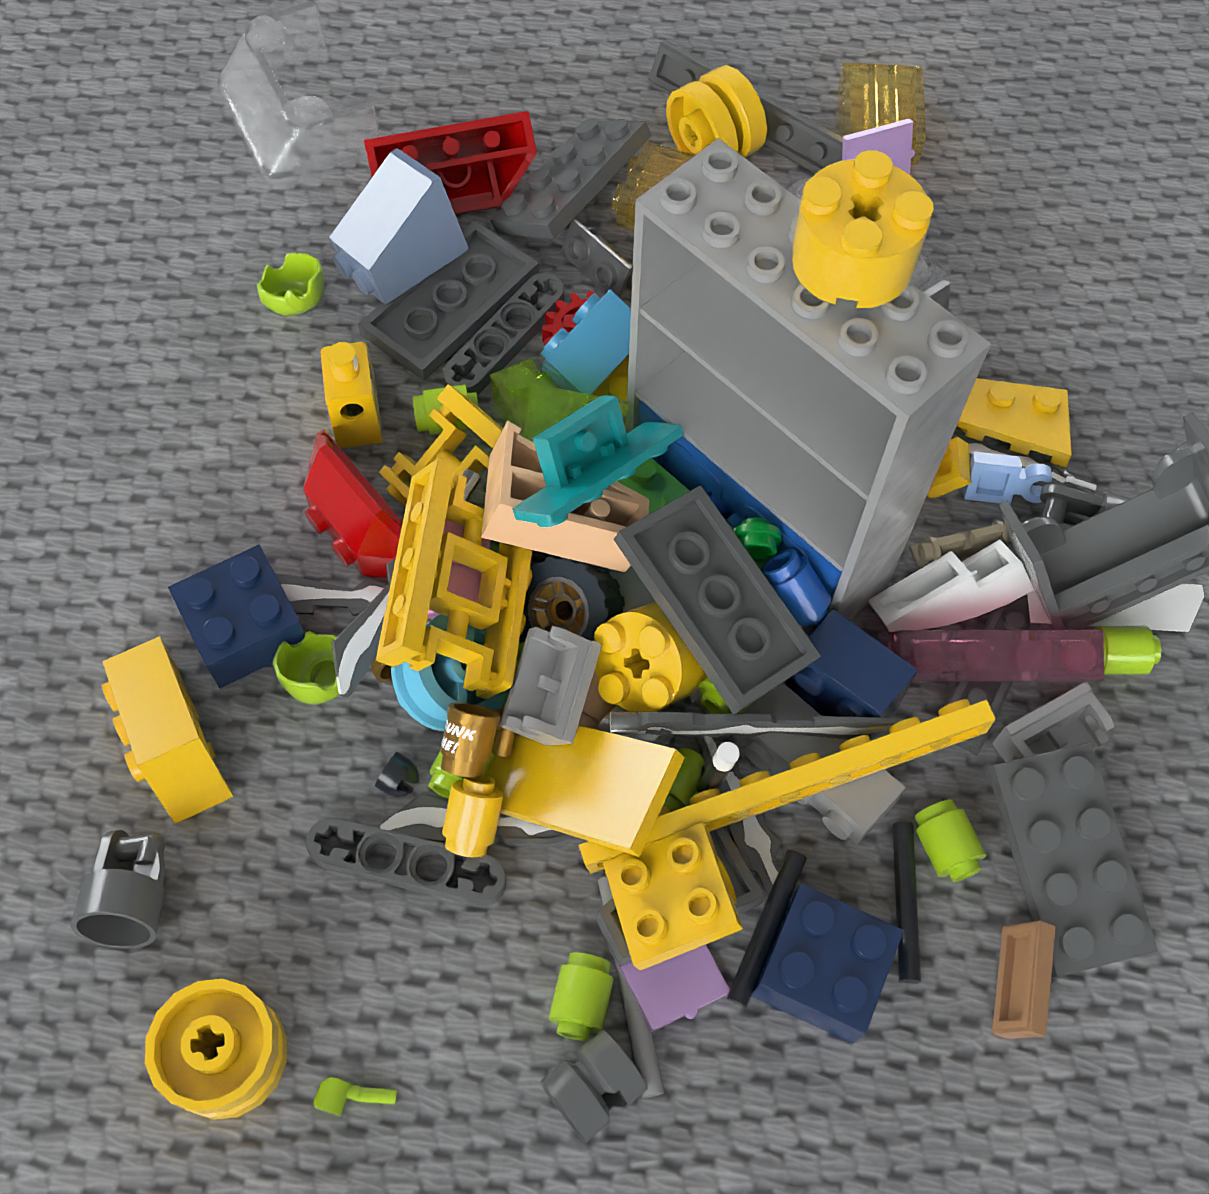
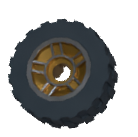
M559 556L547 557L546 560L530 565L532 567V580L526 591L523 610L526 621L523 632L520 635L521 640L519 641L520 643L525 642L530 628L537 627L550 632L552 626L568 630L587 640L595 641L594 636L597 627L606 623L612 617L623 613V606H625L624 596L620 594V585L617 579H613L608 568ZM570 603L573 613L571 617H566L565 613L568 612V605Z

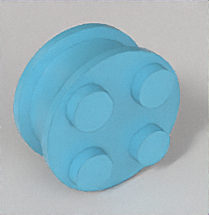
M440 614L428 621L426 628L432 625L446 631L448 617ZM468 625L466 639L483 645L486 628L480 630ZM436 653L434 664L420 671L410 669L409 663L406 662L396 667L391 666L392 682L400 706L420 724L438 731L445 730L446 714L450 703H469L490 709H500L507 701L510 689L488 699L476 696V690L469 691L463 688L467 664Z

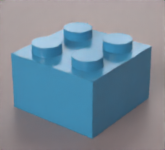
M611 289L602 298L593 293L575 313L576 315L572 321L576 326L571 332L568 333L562 327L544 346V350L541 352L546 359L540 369L574 401L583 403L629 354L631 308Z

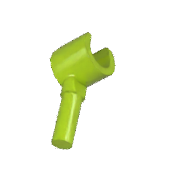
M330 1077L320 1083L313 1105L316 1109L341 1116L347 1099L356 1102L395 1104L397 1090L360 1087V1085H352L341 1079Z

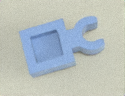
M973 452L970 461L971 484L963 486L964 500L998 504L1008 500L1011 504L1013 495L1017 494L1022 495L1029 502L1042 503L1040 500L1042 486L1032 484L1038 481L1052 482L1051 468L1045 464H1032L1022 468L1021 460L1018 456Z

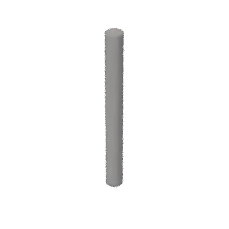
M607 876L598 879L603 906L613 898ZM615 962L636 1068L648 1086V1090L642 1094V1098L664 1094L652 1033L625 977Z

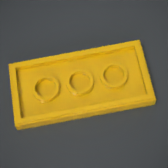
M578 725L573 744L546 746L516 733L511 756L502 757L495 755L485 776L494 779L495 786L504 792L501 814L639 857L685 757L674 748Z

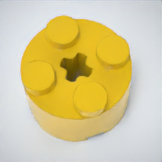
M867 150L859 153L855 159L843 160L826 166L809 179L803 188L793 239L792 255L793 270L798 280L814 296L832 304L836 303L837 297L857 301L856 308H872L892 301L908 287L914 273L934 210L933 202L912 176L893 166L891 158L885 153Z
M656 601L618 614L606 623L601 624L595 631V641L602 644L595 667L599 680L598 691L602 699L609 704H617L629 712H658L691 696L698 690L700 682L707 676Z

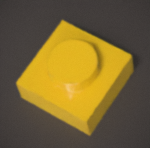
M959 437L951 439L927 494L929 498H937L971 484L969 444Z

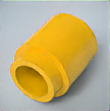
M482 775L478 778L464 777L463 780L452 783L442 830L443 836L446 837L445 848L448 851L465 857H482L486 855L488 846L494 843L504 792L495 786L494 779Z

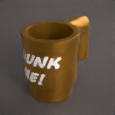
M450 703L447 709V720L440 752L443 754L441 769L457 776L478 778L482 776L484 765L489 762L491 753L502 757H510L516 733L499 726L504 709H490L469 703Z

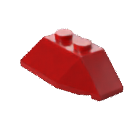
M529 111L364 140L371 177L374 176L389 153L398 148L441 178L455 215L502 206L503 202L510 197L537 154Z
M323 429L316 433L303 491L309 508L304 513L318 534L321 535L327 531L334 539L331 547L344 566L348 567L354 564L363 576L388 578L386 563L396 557L403 522L334 442L328 432Z

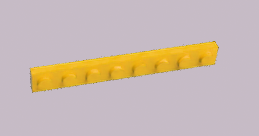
M968 699L959 700L941 708L938 711L939 717L922 723L918 717L905 719L892 725L888 729L890 734L872 741L869 735L852 738L839 746L841 752L820 758L819 753L801 756L789 763L790 770L773 776H770L767 770L753 773L739 781L740 788L720 794L718 788L700 792L689 799V806L670 812L668 806L662 807L645 845L701 822L705 824L710 832L985 734L996 720L987 700L970 705ZM590 841L579 844L585 866L590 874L604 870V862L626 854L625 852Z

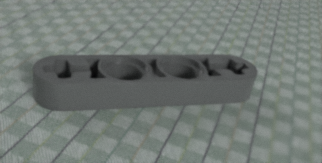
M546 272L535 274L529 278L448 361L443 372L445 387L448 384L451 386L466 384L468 393L477 392V395H479L542 329V326L546 324V312H556L555 302L557 300L564 302V284L557 275ZM549 290H551L553 292L552 296L549 294H544L538 300V291L541 293H546ZM514 316H524L530 320V323L522 328H514L507 324L508 320ZM490 343L498 344L504 348L499 355L493 357L485 356L480 352L483 346ZM471 372V381L467 379H462L460 382L456 381L457 375L465 377Z
M339 818L319 820L310 828L306 837V847L309 855L318 866L327 870L481 907L495 904L502 898L506 890V875L502 864L496 858L487 854L482 857H465L448 851L445 848V844ZM333 832H338V837L343 844L356 847V837H363L357 846L356 863H349L353 858L349 850L333 848L330 856L325 855L324 849L319 844L320 839H330ZM384 843L393 846L396 849V858L389 867L374 869L368 865L367 855L375 845ZM428 856H439L447 863L444 875L434 882H426L417 875L419 863ZM456 861L464 862L461 866L462 872L472 876H479L482 868L489 869L491 879L497 881L495 886L486 885L483 893H476L472 881L458 877V888H451L450 886L456 875Z

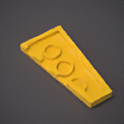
M976 378L956 426L966 433V437L983 442L984 436L1010 443L1009 450L1028 456L1030 450L1052 456L1050 463L1067 467L1072 456L1067 390Z

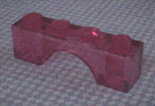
M899 630L888 632V649L918 670L913 681H1105L1103 630Z

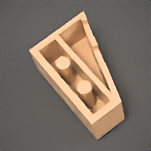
M507 421L489 457L481 538L626 573L631 565L613 539L620 530L649 515V499L616 481L602 490L603 494L601 497L594 501L583 503L571 511L563 523L556 526L540 527L537 523L516 520L512 509L546 487L535 444L519 435L522 428Z

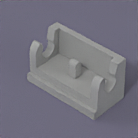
M555 626L551 627L550 632L537 627L530 628L499 726L546 746L573 744L602 644L587 640L568 630Z
M1086 681L1005 726L992 744L1005 762L1092 742L1095 750L1109 741L1105 732L1112 729L1114 724L1108 712L1091 692L1093 689Z

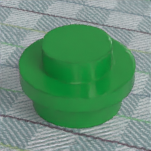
M763 518L746 519L739 526L732 529L754 561H764L774 557L777 553V546L782 541L781 530Z

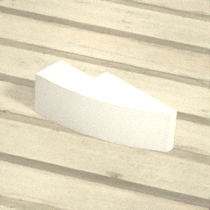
M999 539L962 562L950 551L872 597L868 602L889 632L917 631L946 626L980 616L1015 601L1034 591V588L1023 563Z

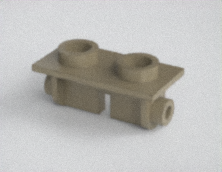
M998 520L994 521L991 526L940 538L929 536L926 537L924 542L909 545V549L920 570L950 551L962 562L999 539L1007 547L1008 542H1011L1006 525Z

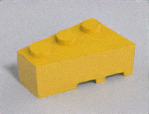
M156 637L102 661L109 680L101 684L103 693L111 709L114 712L119 710L120 715L112 718L114 727L125 746L130 745L132 749L124 753L127 766L137 782L144 779L147 780L173 822L177 824L232 798L233 795L229 785L224 780L213 760L216 755L210 742H206L197 719L199 716L178 667L161 637Z

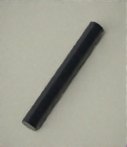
M896 822L892 824L896 923L898 928L904 930L898 945L899 982L918 984L921 983L914 826L911 822Z
M787 850L727 995V1000L747 1008L807 860L806 856L797 851Z

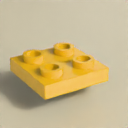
M703 822L645 845L639 857L626 853L603 863L632 963L640 971L743 930L735 907L737 899L733 885L722 861L716 853L709 830Z

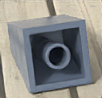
M398 148L389 153L329 237L337 253L332 256V259L340 273L346 279L352 277L365 295L372 293L385 305L469 250L441 178Z

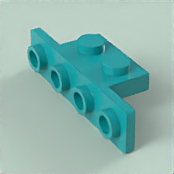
M602 395L533 437L546 487L512 509L515 519L537 523L540 527H552L563 523L571 511L583 503L591 502L601 497L603 494L602 490L617 480L633 475L636 472V467L649 458L664 454L668 450L667 446L684 435L682 426L680 424L644 422L626 434L617 396Z

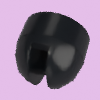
M395 752L382 770L375 787L388 795L405 797L413 792V787L406 782L418 783L419 773L417 766L410 759L399 752Z

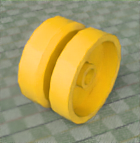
M728 65L717 67L702 75L698 81L687 83L676 89L667 99L666 116L669 131L677 149L687 161L718 138L744 158L758 151L765 143L767 123L760 98L750 81L733 67Z
M226 979L197 981L174 993L156 1012L146 1035L145 1066L153 1086L171 1104L213 1120L239 1117L260 1106L278 1086L287 1063V1035L278 1015L245 985ZM217 1049L218 1056L214 1058V1052Z

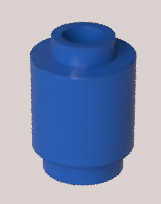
M786 549L777 553L763 564L760 569L799 625L809 627L815 625L826 616L832 597L805 556H799L795 549Z

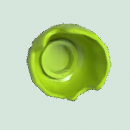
M293 252L285 256L283 265L278 269H273L270 265H266L262 279L257 283L261 303L268 309L283 316H297L314 309L320 303L325 288L320 260L310 254Z
M309 631L305 634L304 639L297 644L291 645L284 641L279 645L273 659L276 676L282 687L299 702L317 705L339 696L331 644L336 639V635H317ZM319 669H321L314 680V675Z

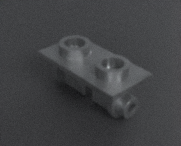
M574 218L570 223L560 253L605 293L611 289L621 299L624 288L627 285L632 288L633 264L622 254H615L613 252L614 248L598 235V231L594 227H586Z

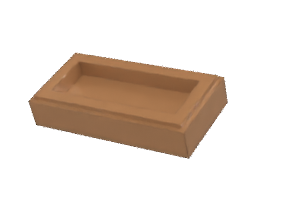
M1041 920L1003 926L992 1034L1008 1039L1046 1037L1055 926Z

